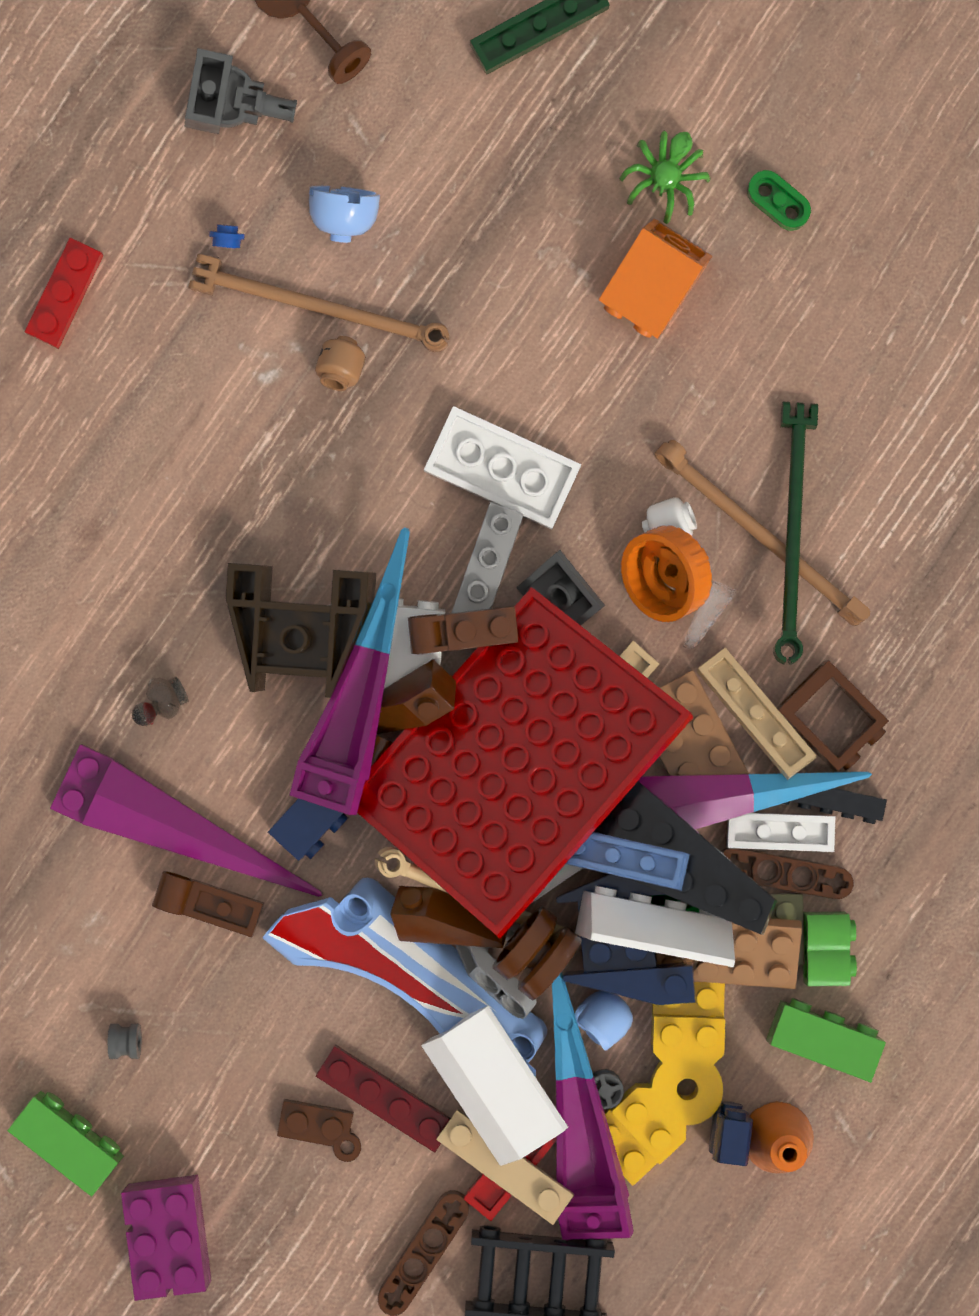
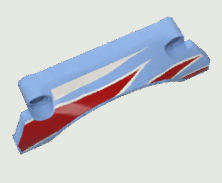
M368 877L362 878L340 903L329 897L290 908L275 921L262 937L294 965L339 969L365 977L384 986L416 1008L440 1034L450 1030L468 1014L489 1006L536 1077V1069L529 1062L535 1056L547 1036V1027L542 1019L535 1016L531 1011L523 1019L509 1013L468 976L457 949L452 945L399 941L390 915L395 897L383 888L378 881Z

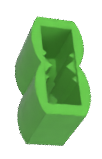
M845 911L803 912V983L807 986H850L851 977H856L857 974L855 955H850V942L856 940L855 920H850V915Z

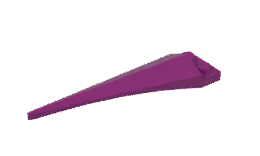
M83 744L79 745L50 807L51 810L86 826L311 895L323 896L321 890L212 823L114 758Z

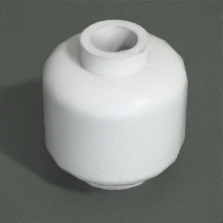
M677 497L649 506L647 509V520L642 521L644 533L663 525L679 527L690 535L693 534L694 529H697L696 519L688 502L683 503Z

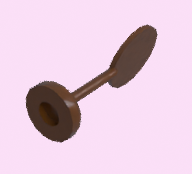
M255 0L259 9L268 16L282 19L293 17L300 13L335 52L328 65V75L335 83L343 84L351 80L368 63L371 57V48L362 40L351 41L342 47L306 7L311 0Z

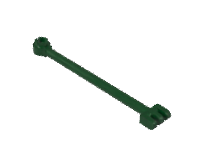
M786 401L782 402L780 427L792 428L783 616L781 638L777 640L773 647V655L779 663L784 665L786 657L782 655L781 647L789 646L793 650V655L787 659L789 665H792L800 659L803 653L802 642L797 638L796 625L806 429L815 430L818 426V404H810L809 417L804 416V403L797 402L795 416L790 415V402Z

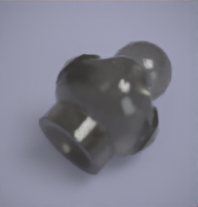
M177 677L170 680L163 678L151 679L146 689V696L152 703L141 702L135 705L132 710V719L139 726H148L154 723L157 715L165 719L175 717L179 712L180 706L189 702L180 680Z

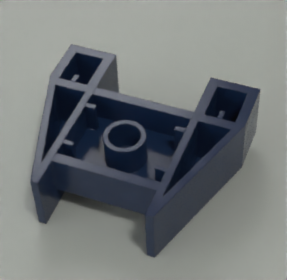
M607 874L559 895L556 900L557 903L578 901V911H580L583 891L594 892L595 886L617 890L616 897L629 899L630 893L646 896L664 894L628 878ZM582 936L584 970L566 971L563 975L565 982L656 1005L695 1003L696 1001L693 962L657 964L656 952L593 941Z

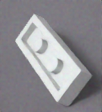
M749 813L727 820V848L834 852L835 816Z

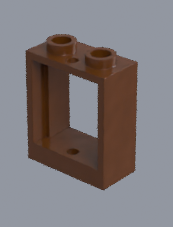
M829 660L823 661L776 707L807 745L834 771H839L841 768L847 771L861 757L857 752L866 743L870 746L875 744L886 733L883 727L889 722ZM830 678L872 720L838 756L795 715Z

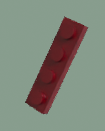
M335 1044L315 1077L435 1153L441 1144L436 1139L451 1118Z

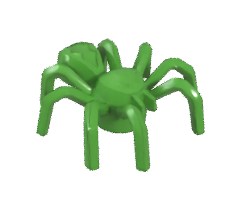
M664 130L660 135L658 162L650 152L645 140H640L637 143V147L641 148L652 168L641 164H634L626 168L619 178L623 182L634 171H641L650 175V178L640 182L632 190L627 199V204L632 205L635 197L644 188L653 184V193L658 190L660 191L659 196L662 197L663 193L667 192V207L663 220L666 224L670 222L673 213L675 188L687 197V215L691 216L693 214L695 204L692 191L680 182L705 179L708 183L711 179L708 172L682 174L695 160L703 158V150L698 149L680 166L678 165L693 145L692 138L688 132H680L672 138L669 158L666 159L668 133Z

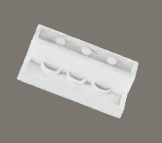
M489 1006L468 1014L450 1030L431 1037L421 1045L500 1166L522 1159L568 1128Z

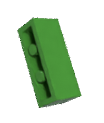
M792 998L790 1003L780 1000L766 1041L771 1046L870 1083L872 1082L886 1044L883 1039L877 1036L879 1030L862 1023H858L857 1028L843 1024L845 1018L825 1010L823 1016L810 1011L812 1005Z
M40 1091L31 1099L7 1131L92 1197L124 1155L119 1152V1145L107 1136L101 1138L91 1130L92 1125L87 1119L79 1114L73 1116L63 1108L64 1103L53 1093L47 1092L45 1094Z

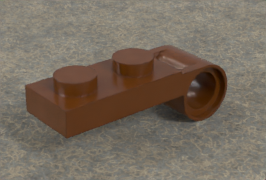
M514 606L408 617L411 654L435 653L518 642Z
M163 871L152 906L168 913L185 915L252 938L264 902L176 873Z

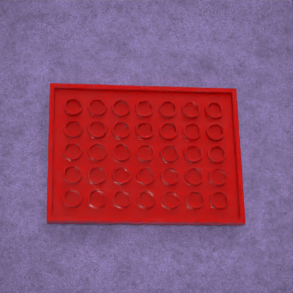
M532 587L514 606L518 642L478 647L452 676L456 681L454 709L426 726L403 730L371 766L369 780H365L357 811L363 819L499 939L693 719L690 711Z

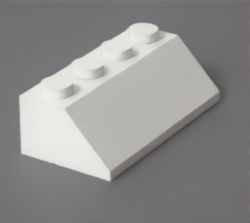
M595 886L594 892L583 891L575 934L593 941L734 967L735 953L732 922L699 909V913L686 911L687 904L665 899L664 906L651 904V896L630 893V898L624 899L616 897L617 890Z

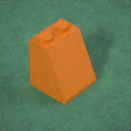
M654 218L642 228L599 298V301L605 304L604 309L612 316L619 319L625 317L633 322V328L641 335L651 338L653 335L658 339L713 256Z

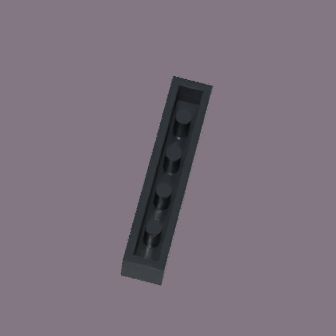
M837 788L792 800L797 802L800 808L811 810V806L820 807L819 812L832 815L833 811L841 812V817L854 819L856 815L863 817V822L875 824L876 820L883 821L887 803L886 799Z

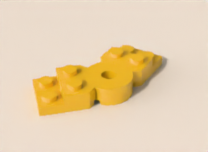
M695 982V1003L652 1004L651 1049L661 1061L655 1067L650 1083H635L623 1094V1098L617 1106L604 1112L623 1176L632 1186L657 1163L661 1164L686 1141V1125H696L706 1121L720 1106L723 1097V1082L714 1064L724 1056L725 984ZM683 1079H692L696 1083L694 1091L689 1095H681L677 1092V1086Z

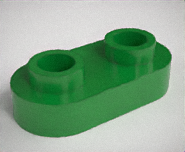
M763 170L751 178L747 187V195L753 205L785 230H798L806 224L811 214V206L809 201L800 192L773 171ZM766 186L770 189L771 194L769 196H762L758 188ZM788 208L795 209L797 217L794 219L788 218L785 210Z

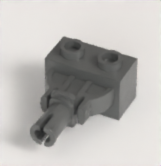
M200 48L197 49L184 127L219 134L220 127L232 128L242 123L257 125L258 116L262 117V115L293 123L297 100L280 98L263 92V82L251 80L246 72L232 66L233 56Z

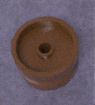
M544 906L539 907L519 926L507 941L492 966L506 980L516 977L524 970L518 980V990L532 1001L537 999L554 982L572 959L582 942V938L575 934L568 926L559 929L551 936L557 925V917Z

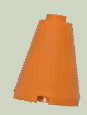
M778 1101L770 1102L751 1112L749 1117L753 1119L749 1159L757 1167L770 1173H788L800 1169L811 1153L814 1140L812 1126L806 1115L790 1103Z

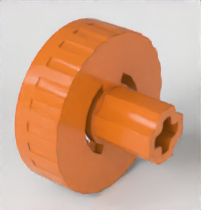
M663 525L653 528L633 538L623 552L621 573L626 591L637 608L654 620L673 622L698 610V608L705 604L712 587L709 557L698 541L679 527Z

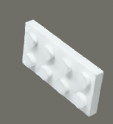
M453 406L424 468V472L492 503L523 513V517L552 530L581 464Z

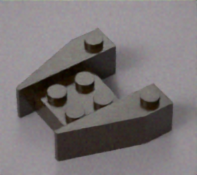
M228 563L226 602L249 691L258 692L265 690L266 673L325 677V697L331 698L374 601L376 573L333 570L331 605L271 601L273 566Z

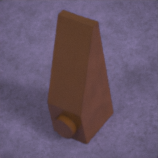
M433 659L386 687L383 692L377 734L426 726L452 711L455 704L456 681Z
M399 886L390 913L399 941L503 948L508 932L507 930L499 939L450 894L430 887Z

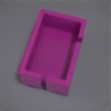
M198 1175L128 1184L121 1192L125 1225H131L126 1232L134 1301L167 1297L171 1289H173L174 1296L206 1292L211 1282V1272Z

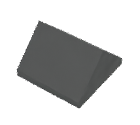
M561 550L556 552L516 587L523 596L531 587L534 588L579 625L585 623L605 606Z

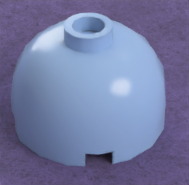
M330 186L310 187V216L319 230L330 234L331 241L349 243L351 242V236L364 234L371 229L376 221L380 195L376 194V192L350 187L331 189V192H329Z

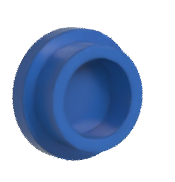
M217 224V231H209V237H213L212 246L240 248L241 240L245 238V234L238 233V226Z

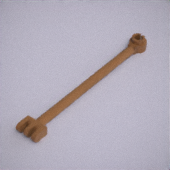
M197 254L196 262L208 265V270L194 267L192 275L205 279L204 284L190 281L188 286L191 290L212 296L215 285L223 286L413 338L423 342L425 348L434 353L441 352L448 346V342L442 338L450 340L447 328L441 323L436 322L430 323L427 326H419L221 272L222 261L203 254ZM434 330L442 334V338L438 342H433L429 339V334Z
M670 440L668 443L664 442L658 448L654 455L665 468L677 475L680 474L785 563L786 545L688 463L689 461L684 458L687 452L680 443ZM800 557L799 575L840 609L837 614L852 626H857L869 618L870 609L855 596L849 599Z

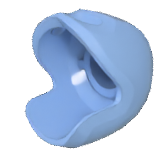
M601 990L587 997L575 1011L578 1026L596 1044L601 1045L605 1051L626 1035L633 1022V1015L627 1003L619 995Z

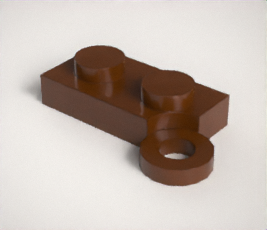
M284 1099L277 1133L278 1137L332 1146L335 1156L344 1162L355 1160L361 1152L360 1139L355 1134L350 1133L354 1111ZM344 1141L353 1143L354 1150L351 1153H344L341 1150V1144Z

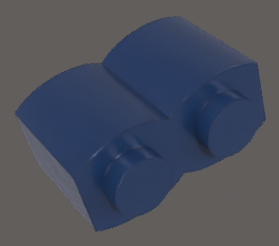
M721 1102V1107H718L713 1114L709 1152L713 1154L712 1159L718 1163L739 1166L748 1165L753 1119L749 1117L747 1111L742 1110V1104Z

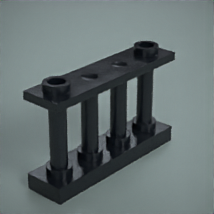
M490 1225L480 1226L479 1230L472 1229L471 1245L481 1246L477 1297H474L473 1301L466 1300L465 1316H607V1313H601V1309L598 1308L602 1257L614 1258L615 1249L613 1242H607V1239L562 1240V1237L501 1232L499 1227ZM496 1247L517 1249L513 1300H510L509 1304L494 1303L495 1300L491 1298ZM531 1250L552 1252L548 1303L544 1304V1307L530 1306V1303L527 1302ZM567 1254L588 1256L584 1306L580 1307V1311L568 1310L562 1305Z

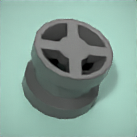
M133 1023L129 1027L110 1024L107 1044L109 1059H119L121 1056H129L131 1059L140 1058L142 1031L139 1023Z
M600 1069L594 1072L593 1076L597 1089H599L598 1093L603 1109H611L617 1106L624 1094L622 1081L619 1076L609 1069Z

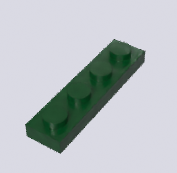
M544 0L471 39L470 46L484 72L488 75L607 11L610 4L608 0Z

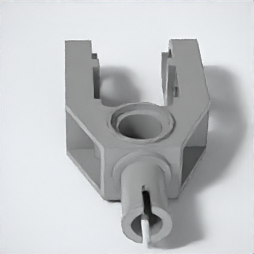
M516 922L512 924L507 932V941L521 924ZM455 945L468 976L509 1013L521 1019L526 1018L535 1007L536 999L532 1001L518 990V979L514 977L506 980L493 969L492 966L495 959L488 953L489 947Z

